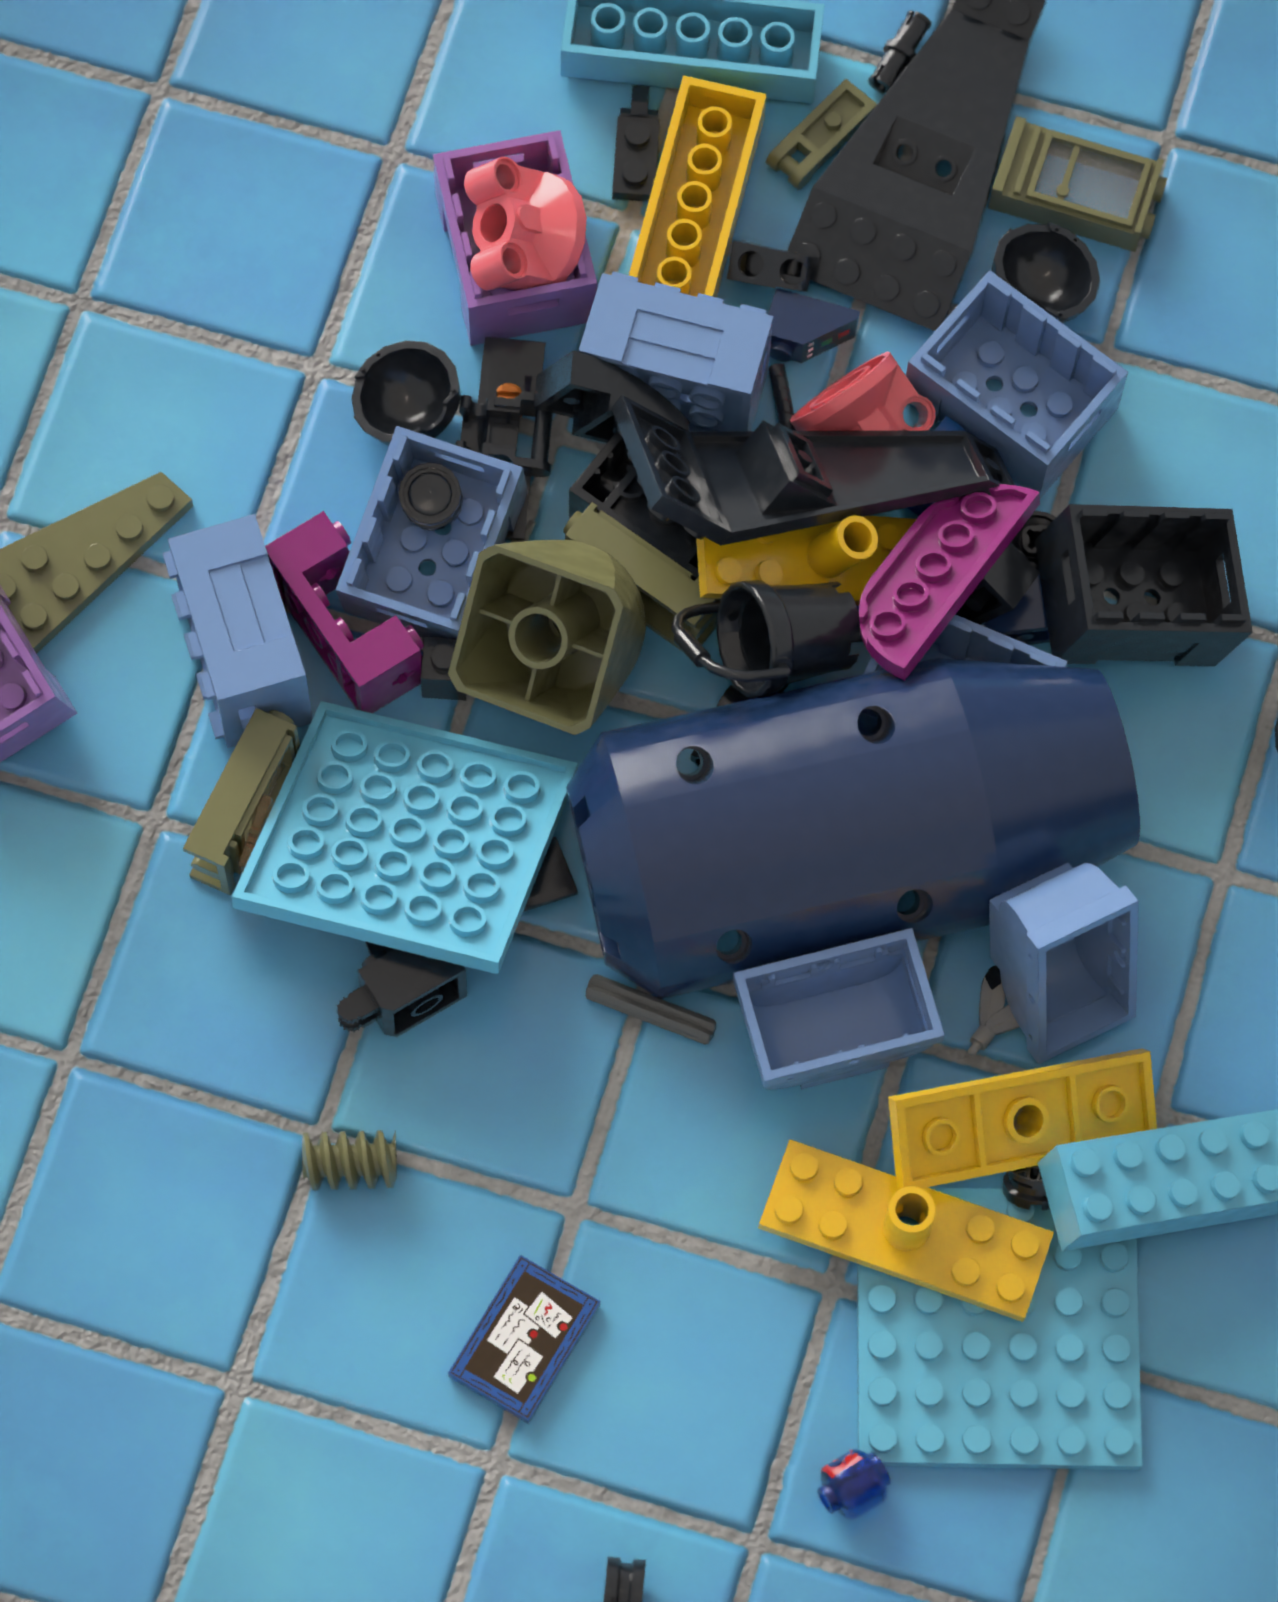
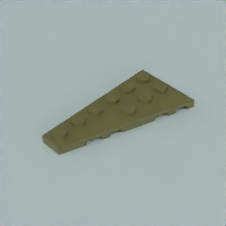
M162 472L0 549V585L11 602L8 605L9 609L36 653L48 644L193 507L192 499Z

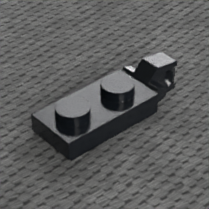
M632 85L631 108H620V116L617 118L612 199L649 202L657 173L660 119H658L659 110L648 109L649 86Z

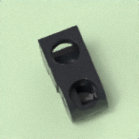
M733 240L727 279L772 288L781 287L808 292L814 257L748 241Z

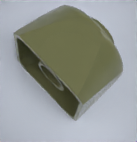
M533 540L492 545L478 554L448 675L459 692L573 735L582 733L591 728L630 675L639 658L646 633V613L639 589L628 571L614 557L599 548L573 540Z

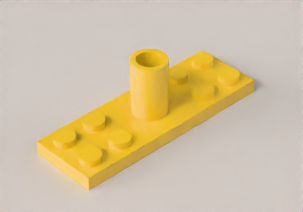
M853 515L839 522L722 546L705 537L702 540L696 538L700 598L721 599L722 594L732 583L740 581L762 580L770 586L822 584L837 581L842 584L836 588L838 593L850 592L856 606H859L861 595L867 582L916 519Z
M1143 1048L888 1097L898 1189L909 1186L927 1188L1037 1166V1162L1056 1145L1157 1129L1151 1053Z
M789 1139L758 1229L1021 1322L1025 1320L1054 1234L1053 1231L928 1187L909 1186L898 1189L896 1176L791 1139ZM899 1218H913L918 1222V1225L904 1224Z

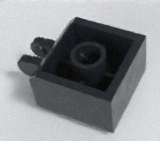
M393 949L388 953L385 950L377 951L367 957L362 962L363 967L358 969L360 988L349 993L347 998L343 997V1000H339V1005H337L338 1022H340V1027L342 1026L343 1030L353 1031L354 1033L356 1030L359 1031V1028H365L376 1021L385 1035L398 1037L467 997L466 969L462 965L398 949Z

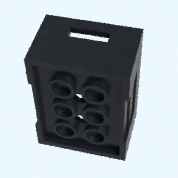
M1069 504L1035 539L1051 653L1068 661L1067 664H1095L1098 660L1174 661L1175 666H1216L1253 633L1232 509ZM1105 591L1111 592L1116 597V604H1110L1105 600ZM1145 592H1150L1156 597V605H1151L1145 600Z

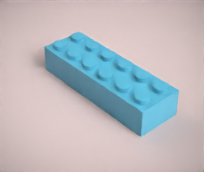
M568 0L561 45V76L680 89L684 75L767 94L766 99L813 104L824 4L792 0Z
M1278 1109L1056 1145L1037 1163L1061 1250L1067 1251L1278 1214Z

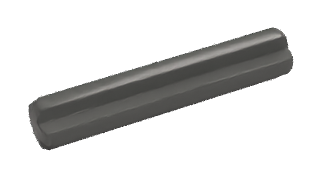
M594 974L586 988V998L699 1043L708 1044L716 1029V1021L714 1019L601 975Z

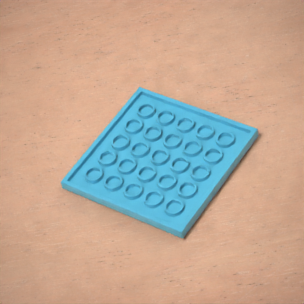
M321 701L232 895V908L499 974L568 800L566 786L577 771L578 763Z
M931 1188L1053 1231L1054 1234L1024 1322L857 1264L858 1456L863 1458L858 1461V1466L1140 1470L1142 1468L1137 1239L1062 1251L1051 1210L1042 1211V1205H1031L1030 1210L1017 1207L1007 1200L1003 1194V1189ZM899 1218L904 1224L918 1225V1222L913 1218Z

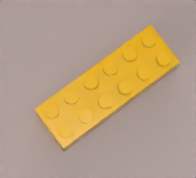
M683 75L629 272L630 276L638 278V282L655 286V282L681 288V293L696 297L698 293L717 297L765 118L767 94Z

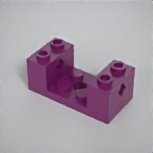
M322 511L265 545L282 602L356 710L374 713L421 684L422 654L420 650L424 648V645L416 630L411 625L404 627L396 615L355 640L349 627L341 617L334 620L327 610L330 603L326 595L337 587L350 552L348 545L351 544V540L339 521L332 524L325 512Z

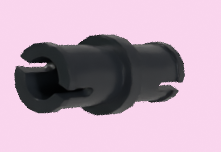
M913 10L908 11L895 37L887 40L883 47L885 54L868 79L869 85L882 94L884 92L887 93L906 66L916 56L915 51L932 25L931 21L924 14L918 11L914 13Z

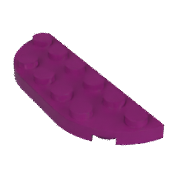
M999 484L1000 486L989 489L991 495L975 492L966 496L937 501L923 511L869 579L861 595L859 604L860 633L866 649L881 667L904 681L1040 505L1039 491L1021 486Z

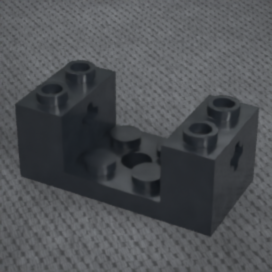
M617 431L569 489V518L577 511L583 513L593 502L597 505V513L602 510L691 572L692 580L695 581L697 577L699 578L696 538L688 533L679 523L671 519L663 521L648 509V500L643 488L637 481V472L633 462L627 456L628 449L623 437Z

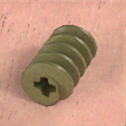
M377 1130L373 1144L368 1143L364 1131H358L354 1144H350L346 1132L341 1131L335 1145L331 1144L327 1132H321L317 1145L312 1144L308 1132L303 1133V1179L308 1178L312 1190H319L323 1178L326 1177L331 1190H338L342 1176H345L350 1189H357L360 1177L364 1176L368 1188L375 1189L378 1178L382 1175L387 1188H394L397 1179L396 1130L391 1143H387L382 1130Z

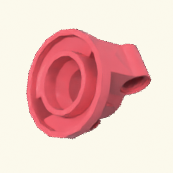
M509 157L497 158L468 171L464 178V187L469 199L477 205L473 218L472 232L475 243L480 249V252L474 255L471 260L470 269L475 283L486 291L499 287L517 291L566 281L577 266L585 244L587 220L582 197L571 181L556 174L519 166Z
M887 351L861 364L825 388L801 407L789 421L796 431H928L933 426L936 415L933 403L928 398L917 393L894 357ZM909 403L913 404L919 412V419L914 427L908 426L903 418L904 408Z

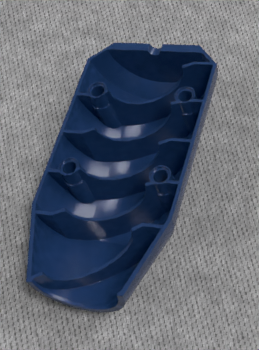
M935 658L919 662L905 681L886 670H881L601 732L566 786L604 963L659 999L734 983L733 974L735 972L913 928L917 942L990 925V899L1066 863H1069L1072 868L1083 863H1090L1099 867L1136 846L1140 838V812L1137 787L1121 717L1111 689L1103 674L1097 669ZM865 709H871L877 717L876 728L871 733L862 735L858 730L857 724L859 714ZM685 749H694L700 757L698 768L690 774L681 773L676 765L678 754ZM913 890L915 894L913 906L905 912L897 911L900 898L906 892ZM736 930L738 933L737 945L730 951L718 950L716 947L719 938L728 931Z

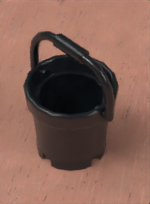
M762 580L734 582L722 594L721 601L684 608L674 616L671 627L674 633L675 644L697 667H704L710 673L729 679L736 690L747 698L768 696L778 693L785 684L834 671L850 669L857 662L859 654L849 655L851 643L860 642L862 636L860 633L859 612L854 598L850 592L838 593L836 588L842 584L837 581L822 584L770 586ZM717 613L716 634L723 665L713 661L709 652L687 629H683L684 622L689 618L699 615Z

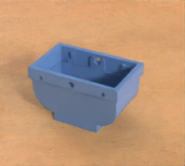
M1066 863L989 900L990 958L1000 969L1001 982L1008 1005L1027 1038V1050L1038 1064L1136 1017L1139 901L1126 885L1119 888L1103 871L1090 863H1083L1074 868L1069 863Z
M913 928L762 965L733 974L734 986L763 1087L768 1090L784 1089L800 1085L802 1090L888 1068L890 1062L925 1051L934 1044L943 1042L945 1037Z

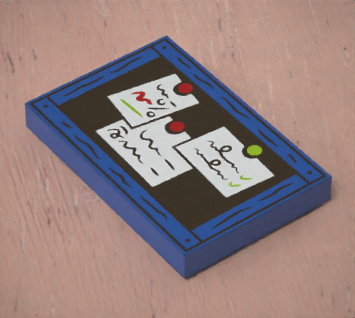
M520 1255L449 1370L448 1377L529 1424L598 1310L601 1301Z

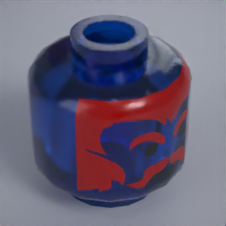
M855 1448L826 1464L821 1469L820 1478L822 1486L817 1489V1493L829 1513L832 1514L838 1511L843 1517L853 1520L886 1500L887 1486L891 1484V1480L884 1464L875 1453L870 1452L867 1454Z

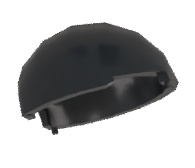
M1050 222L1047 225L1026 224L1013 230L1010 228L998 242L991 271L1061 323L1075 319L1096 299L1100 283L1097 262L1087 245L1068 229Z
M405 340L384 346L366 359L355 375L356 381L351 397L354 410L353 417L363 431L389 446L396 426L436 438L445 430L456 414L461 399V390L456 366L443 350L428 342Z

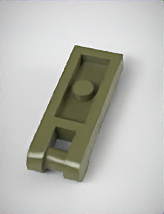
M845 79L771 151L766 159V164L774 171L781 170L789 177L788 182L798 190L802 189L810 181L813 174L854 135L876 107L877 103L849 80ZM797 150L806 156L800 163L791 157Z

